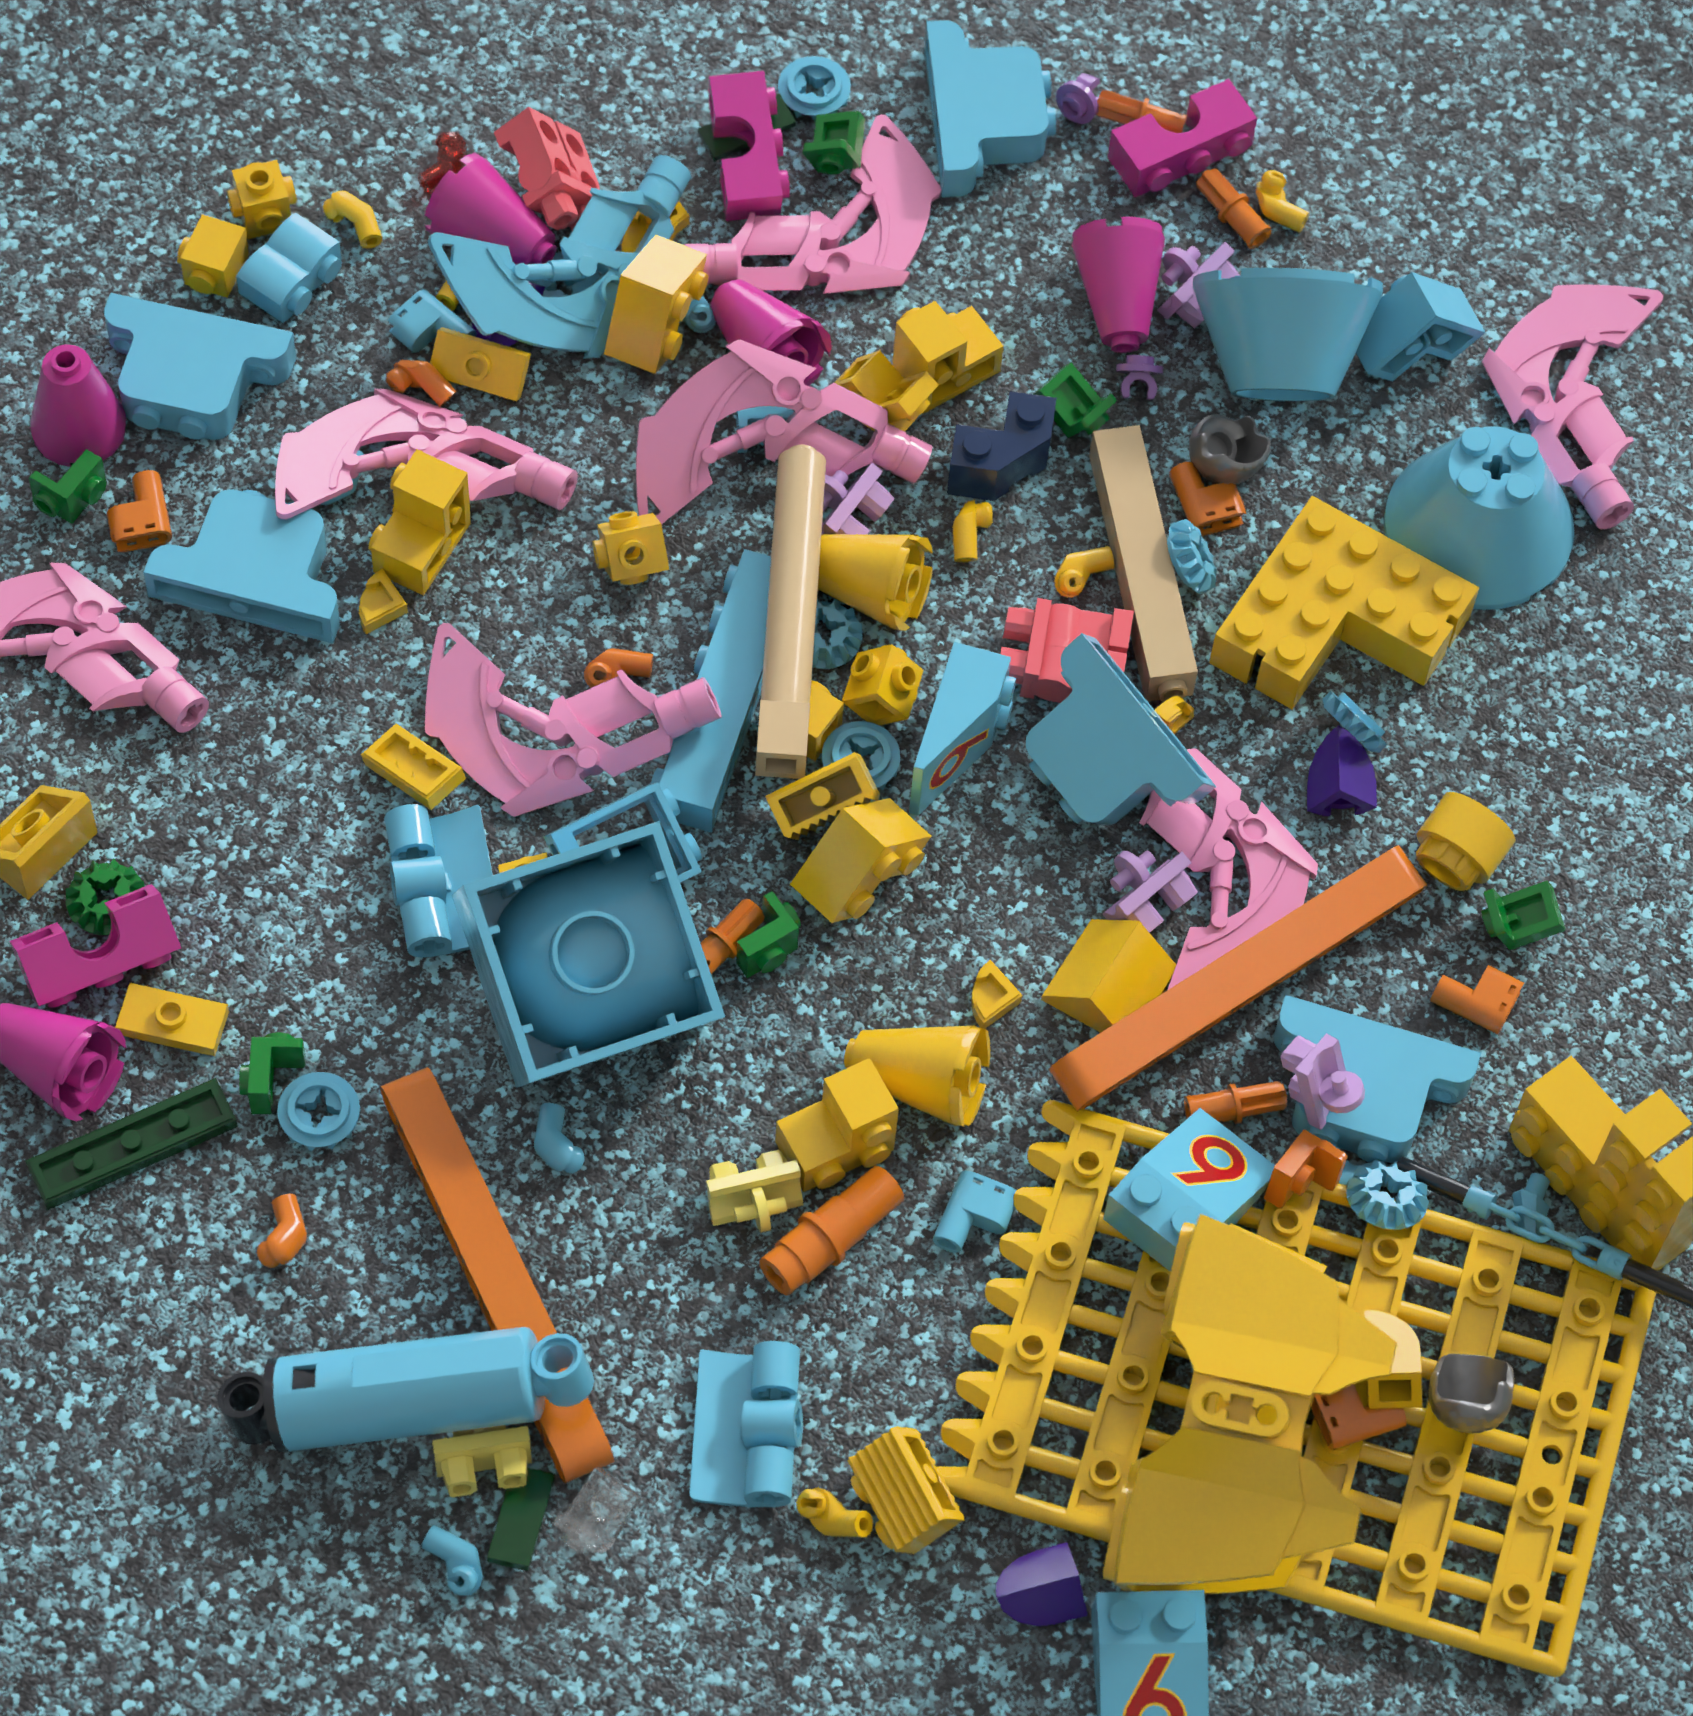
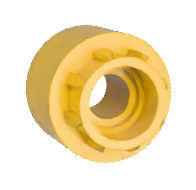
M1447 792L1417 832V839L1421 845L1416 851V858L1421 867L1433 878L1452 889L1464 891L1469 890L1474 882L1486 883L1512 848L1516 839L1508 825L1490 809L1463 794Z

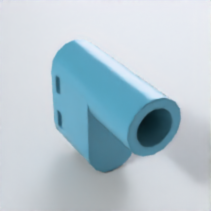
M425 289L415 293L387 320L394 326L389 332L414 353L419 352L436 338L437 331L441 327L474 337L477 334L471 326Z
M962 1171L936 1229L933 1242L941 1249L958 1253L962 1250L972 1225L995 1234H1004L1015 1210L1014 1193L1016 1190L978 1173ZM975 1179V1180H977V1181L982 1182L983 1184H982V1185L977 1184V1183L973 1182V1180ZM995 1188L1005 1191L1004 1194L995 1191Z

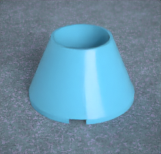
M1241 268V275L1231 278H1221L1222 271L1220 270L1204 272L1193 277V291L1231 394L1259 400L1319 401L1335 398L1383 294V283L1375 278H1368V285H1360L1354 283L1355 274L1329 270Z

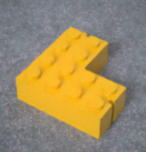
M1311 496L1216 632L1209 663L1247 684L1252 676L1256 655L1263 656L1255 689L1292 710L1340 640L1424 686L1444 657L1447 647L1450 648L1470 618L1480 587L1320 499Z
M1571 1055L1525 1089L1518 1106L1519 1110L1516 1111L1508 1130L1511 1133L1512 1140L1523 1155L1527 1157L1532 1156L1543 1168L1545 1176L1550 1180L1549 1184L1561 1195L1566 1194L1577 1206L1581 1219L1590 1230L1595 1233L1600 1232L1612 1246L1632 1254L1631 1259L1658 1271L1690 1247L1693 1241V1136L1658 1163H1656L1652 1156L1688 1130L1692 1122L1661 1088L1625 1114Z

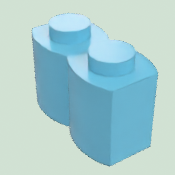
M294 213L275 230L268 242L254 252L236 275L238 293L282 323L293 314L300 315L308 307L312 299V291L323 283H330L339 273L342 266L340 242L297 213Z

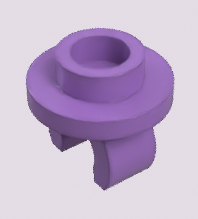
M1082 73L1076 81H1067L1057 90V105L1067 119L1078 124H1086L1097 115L1098 97L1094 96L1092 91L1098 86L1100 79Z
M1127 355L1126 363L1116 364V372L1129 374L1123 379L1120 386V394L1123 399L1129 398L1130 385L1134 381L1145 383L1147 387L1146 399H1154L1157 393V384L1151 375L1163 374V366L1154 365L1155 357Z

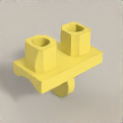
M775 1150L762 1153L756 1159L757 1169L739 1173L736 1164L730 1161L711 1165L709 1168L710 1180H706L709 1212L713 1226L755 1219L759 1232L763 1233L771 1231L770 1215L787 1212V1209L803 1206L800 1186L801 1173L797 1160L788 1162L782 1151Z
M504 1425L454 1431L453 1437L432 1440L437 1478L443 1477L449 1496L452 1498L471 1495L477 1491L475 1472L496 1469L498 1488L508 1489L524 1487L526 1485L527 1464L532 1463L528 1426L506 1429Z

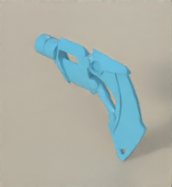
M658 155L654 158L636 191H609L591 188L589 192L592 194V197L569 238L563 237L560 242L564 260H550L541 264L519 263L516 265L512 261L508 246L435 232L428 237V245L451 290L481 334L490 335L497 332L532 346L551 350L585 352L583 359L600 358L605 351L620 275L655 235L670 239L674 229L669 217L690 181L691 173L678 160L669 156ZM637 211L652 220L635 252L615 251ZM442 245L451 246L450 261L446 256L442 248ZM596 271L601 273V276L587 289L563 297H543L528 282L546 279L550 282L564 280L581 282L594 275Z

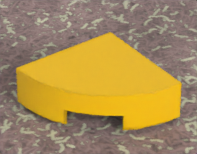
M383 569L368 579L366 588L360 598L359 617L365 634L408 613L407 603Z
M1180 696L1169 698L1155 709L1156 713L1174 735L1194 717V708Z
M991 960L985 963L978 972L971 996L974 1018L979 1027L984 1029L1011 1011L1022 1001V994Z

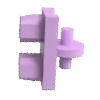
M1224 242L1198 266L1196 260L1201 256V253L1196 247L1191 246L1186 251L1176 247L1170 248L1162 258L1166 272L1162 275V280L1168 286H1172L1176 281L1182 283V285L1157 311L1166 320L1176 312L1184 321L1193 328H1196L1204 318L1193 291V277L1204 272L1216 270L1222 271L1221 278H1231L1240 275L1227 261L1235 251Z
M871 463L864 473L855 479L848 490L844 487V484L849 479L845 472L837 470L832 477L825 474L823 512L827 507L833 510L822 523L821 534H868L870 532L851 513L857 507L876 522L895 499L876 481L883 472L880 468Z
M1146 850L1137 857L1129 851H1122L1114 859L1118 874L1110 880V883L1116 891H1121L1127 885H1130L1133 889L1102 913L1106 920L1140 921L1150 933L1164 921L1148 900L1152 895L1158 892L1170 909L1174 911L1198 893L1189 876L1184 871L1191 864V861L1182 851L1173 859L1165 861L1149 874L1147 868L1156 861L1151 852Z
M1326 1033L1317 1044H1314L1301 1036H1297L1282 1052L1280 1057L1283 1068L1295 1074L1288 1086L1290 1097L1304 1104L1308 1124L1321 1130L1326 1124V1117L1329 1111L1348 1113L1361 1105L1365 1097L1363 1082L1355 1073L1346 1071L1338 1039Z

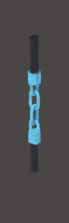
M1404 1156L1397 1163L1398 1169L1403 1172L1415 1170L1417 1182L1427 1184V1190L1461 1204L1469 1213L1474 1212L1478 1217L1485 1220L1492 1213L1505 1218L1508 1229L1513 1233L1537 1243H1545L1552 1239L1570 1247L1573 1257L1584 1265L1618 1280L1625 1278L1693 1309V1286L1631 1259L1632 1254L1591 1236L1584 1235L1577 1239L1570 1238L1555 1231L1552 1220L1545 1215L1524 1206H1515L1508 1210L1496 1204L1498 1197L1496 1193L1484 1191L1482 1187L1468 1186ZM1518 1214H1524L1545 1224L1546 1227L1542 1226L1539 1229L1542 1235L1534 1234L1515 1225L1514 1222L1518 1223L1521 1220ZM1583 1243H1588L1602 1250L1597 1261L1580 1254V1252L1587 1250L1586 1245Z

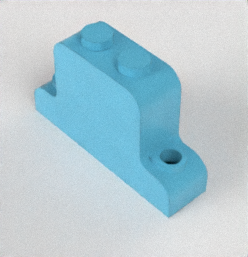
M949 20L926 21L924 53L941 196H965L974 189L976 178L983 177V165L1031 163L1043 156L1047 136H1054L1056 134L1055 109L1047 108L1046 98L1051 97L1050 72L1042 71L1040 56L1032 48L1026 46L970 48L968 38H965L962 28L955 22Z
M110 293L104 309L110 345L116 351L127 354L118 379L122 406L126 418L144 429L153 430L160 428L179 432L183 436L195 440L203 438L211 440L222 439L233 430L247 387L252 383L277 385L285 382L290 377L296 361L294 335L290 331Z
M228 489L219 492L210 504L196 543L191 547L173 544L157 547L150 554L143 572L147 594L151 598L332 644L340 626L335 590L330 585L316 580L327 552L322 516L311 508L289 519H280L276 515L275 500L267 498L254 490L239 491Z
M1081 633L1063 650L1061 655V668L1063 671L1061 675L1072 688V692L1029 731L1026 737V749L1033 759L1029 767L1046 786L1050 784L1055 786L1063 796L1059 801L1060 806L1074 822L1080 823L1084 820L1100 825H1113L1154 790L1166 804L1172 806L1177 801L1187 804L1197 803L1217 787L1096 638Z
M1285 995L1274 1032V1043L1280 1052H1283L1297 1036H1301L1314 1044H1317L1326 1033L1339 1040L1346 1071L1355 1073L1363 1082L1365 1089L1364 1100L1360 1106L1348 1113L1329 1111L1326 1117V1124L1321 1130L1308 1124L1304 1104L1296 1101L1292 1114V1125L1299 1135L1305 1129L1341 1149L1357 1153L1361 1159L1367 1162H1373L1376 1159L1384 1161V1163H1394L1395 1161L1398 1162L1402 1156L1406 1157L1415 1138L1425 1101L1436 1100L1443 1103H1456L1463 1100L1469 1092L1481 1056V1052L1288 995Z

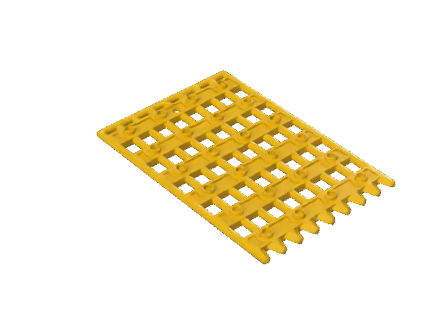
M1048 1100L1042 1106V1117L1045 1121L1070 1137L1068 1142H1037L1028 1148V1162L1055 1180L1056 1183L1054 1187H1023L1014 1193V1207L1016 1210L1042 1226L1040 1232H1010L1000 1238L999 1251L1002 1256L1027 1271V1277L996 1278L990 1280L985 1286L984 1295L986 1300L1012 1317L1013 1322L1012 1325H979L971 1331V1346L998 1364L999 1367L998 1371H968L961 1373L957 1377L955 1384L957 1394L983 1411L984 1416L983 1419H950L943 1423L940 1433L942 1441L970 1461L968 1467L939 1466L938 1468L940 1469V1475L945 1479V1484L950 1488V1493L955 1497L1109 1543L1119 1497L1124 1484H1128L1130 1465L1137 1461L1140 1448L1154 1452L1173 1436L1146 1428L1154 1400L1181 1409L1186 1408L1190 1389L1160 1380L1167 1354L1188 1360L1190 1358L1184 1349L1161 1335L1165 1319L1163 1313L1164 1301L1171 1272L1145 1251L1142 1253L1137 1272L1088 1258L1095 1231L1132 1242L1103 1219L1104 1212H1101L1109 1186L1115 1188L1130 1172L1129 1170L1115 1167L1122 1142L1152 1150L1169 1133L1087 1109L1077 1112L1073 1105L1056 1100ZM1311 1181L1303 1195L1299 1196L1293 1193L1282 1209L1268 1201L1265 1202L1263 1210L1251 1206L1236 1224L1257 1229L1256 1235L1305 1256L1307 1245H1311L1357 1259L1350 1285L1337 1281L1339 1298L1346 1301L1350 1308L1363 1317L1364 1310L1381 1311L1394 1315L1407 1324L1444 1334L1439 1359L1448 1354L1481 1355L1494 1359L1496 1350L1546 1364L1539 1391L1514 1384L1511 1405L1534 1411L1528 1438L1495 1428L1475 1434L1456 1431L1438 1421L1432 1412L1429 1397L1426 1408H1404L1407 1425L1420 1428L1414 1455L1363 1440L1330 1450L1315 1417L1313 1418L1312 1425L1305 1423L1302 1445H1305L1306 1448L1303 1457L1315 1461L1329 1482L1345 1497L1361 1508L1360 1514L1393 1523L1395 1527L1388 1552L1354 1542L1349 1545L1304 1554L1285 1588L1266 1591L1550 1677L1562 1676L1565 1673L1656 1292L1625 1278L1618 1280L1584 1265L1573 1257L1572 1251L1545 1243L1533 1242L1525 1237L1427 1209L1421 1221L1405 1229H1384L1367 1222L1363 1239L1313 1225L1320 1199L1351 1208L1346 1196L1347 1185L1338 1183L1333 1191H1329L1316 1182ZM1420 1228L1468 1242L1463 1267L1459 1268L1413 1254ZM1586 1256L1594 1261L1598 1260L1597 1258ZM1520 1258L1569 1272L1563 1297L1514 1284ZM1410 1274L1457 1288L1451 1313L1447 1314L1401 1300L1407 1275ZM1081 1277L1130 1291L1124 1317H1117L1074 1304ZM1621 1287L1635 1291L1629 1317L1615 1313ZM1508 1304L1556 1317L1557 1321L1551 1344L1502 1330ZM1067 1324L1117 1338L1110 1364H1104L1061 1351L1060 1347ZM1609 1334L1624 1337L1618 1364L1603 1360ZM1421 1356L1423 1379L1430 1380L1438 1361ZM1053 1370L1103 1385L1096 1411L1093 1412L1046 1398ZM1367 1380L1354 1384L1363 1406L1368 1405ZM1598 1380L1612 1384L1606 1411L1592 1407ZM1210 1395L1205 1399L1203 1403L1205 1411H1207ZM1043 1418L1089 1432L1082 1459L1031 1445L1038 1419ZM1587 1427L1601 1431L1595 1458L1580 1454ZM1472 1444L1521 1458L1522 1462L1516 1486L1467 1472L1466 1468ZM1547 1448L1556 1450L1561 1457L1560 1462L1557 1464L1545 1462L1542 1457V1451ZM1357 1462L1408 1476L1401 1504L1350 1489ZM1024 1466L1075 1480L1067 1508L1016 1493ZM1575 1475L1589 1478L1583 1506L1569 1502ZM1460 1492L1510 1506L1504 1534L1454 1520ZM1563 1523L1578 1527L1572 1554L1557 1550ZM1448 1540L1498 1555L1492 1582L1489 1583L1441 1568ZM1335 1558L1382 1572L1376 1600L1373 1601L1325 1586L1331 1559ZM1552 1571L1566 1575L1560 1603L1545 1599ZM1435 1589L1485 1603L1486 1606L1479 1632L1430 1618L1429 1613ZM1540 1620L1554 1624L1548 1653L1533 1649Z

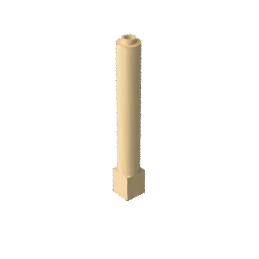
M809 445L792 446L790 449L783 451L778 457L755 776L793 779L805 777L826 458Z

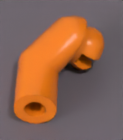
M400 360L394 364V369L386 374V382L393 391L404 393L408 387L422 388L439 407L443 406L457 392L442 374L427 361Z
M615 648L607 649L586 666L584 679L587 685L592 688L617 677V671L621 669L626 675L650 678L654 655Z
M294 1194L278 1196L271 1202L278 1226L269 1234L267 1241L261 1242L257 1247L259 1261L268 1268H275L279 1264H287L306 1243L307 1232L297 1197Z

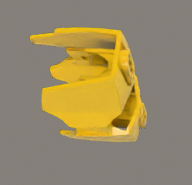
M1200 1214L1195 1224L1184 1222L1182 1225L1167 1286L1163 1311L1165 1319L1161 1329L1162 1336L1187 1352L1194 1367L1180 1430L1162 1447L1130 1465L1128 1484H1124L1119 1497L1104 1563L1103 1578L1114 1581V1585L1119 1586L1125 1592L1204 1590V1594H1224L1285 1588L1304 1554L1353 1544L1361 1508L1345 1497L1329 1482L1315 1461L1301 1456L1304 1425L1315 1394L1332 1395L1350 1385L1368 1379L1390 1376L1397 1348V1342L1350 1308L1346 1301L1339 1298L1336 1280L1295 1256L1245 1231ZM1210 1395L1207 1411H1205L1203 1403L1205 1399Z

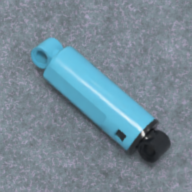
M518 1327L269 1358L264 1368L263 1377L254 1372H242L227 1379L219 1389L217 1402L231 1431L239 1441L245 1444L257 1445L271 1439L275 1449L281 1453L534 1422L542 1417L545 1397L556 1406L569 1407L579 1404L592 1391L594 1377L582 1346L575 1337L568 1334L555 1333L537 1342L535 1334L529 1327ZM563 1368H567L566 1370H564V1371H562V1372H558L559 1370H561V1369H563Z

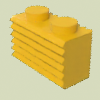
M854 752L765 797L783 835L798 840L800 834L807 836L809 830L816 831L818 826L825 827L827 821L833 823L842 808L868 803L871 799L878 801L880 793L861 754Z
M893 1427L889 1432L882 1434L880 1438L873 1440L872 1444L865 1446L856 1455L848 1458L847 1461L855 1474L851 1477L852 1487L862 1501L871 1504L879 1520L875 1523V1530L880 1540L889 1549H894L897 1553L916 1554L964 1521V1515L959 1511V1505L955 1502V1497L950 1493V1488L945 1484V1479L940 1475V1469L935 1465V1460L930 1456V1451L925 1447V1442L921 1439V1434L916 1429Z

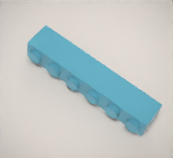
M744 549L739 565L731 564L727 571L723 586V592L728 594L724 606L716 604L708 630L710 633H713L709 646H700L694 665V673L699 674L697 679L704 677L709 683L718 702L722 718L700 728H694L693 731L673 739L671 752L665 754L669 756L665 768L657 767L651 784L658 782L662 790L669 788L674 795L680 809V815L676 816L678 823L711 833L761 696L771 556Z

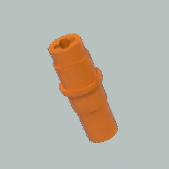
M880 1166L872 1167L841 1194L830 1198L816 1211L802 1214L798 1219V1225L777 1241L775 1247L759 1260L763 1274L775 1289L789 1296L804 1283L808 1284L830 1265L838 1266L845 1260V1253L867 1235L868 1230L903 1203L904 1194L901 1187L884 1168Z

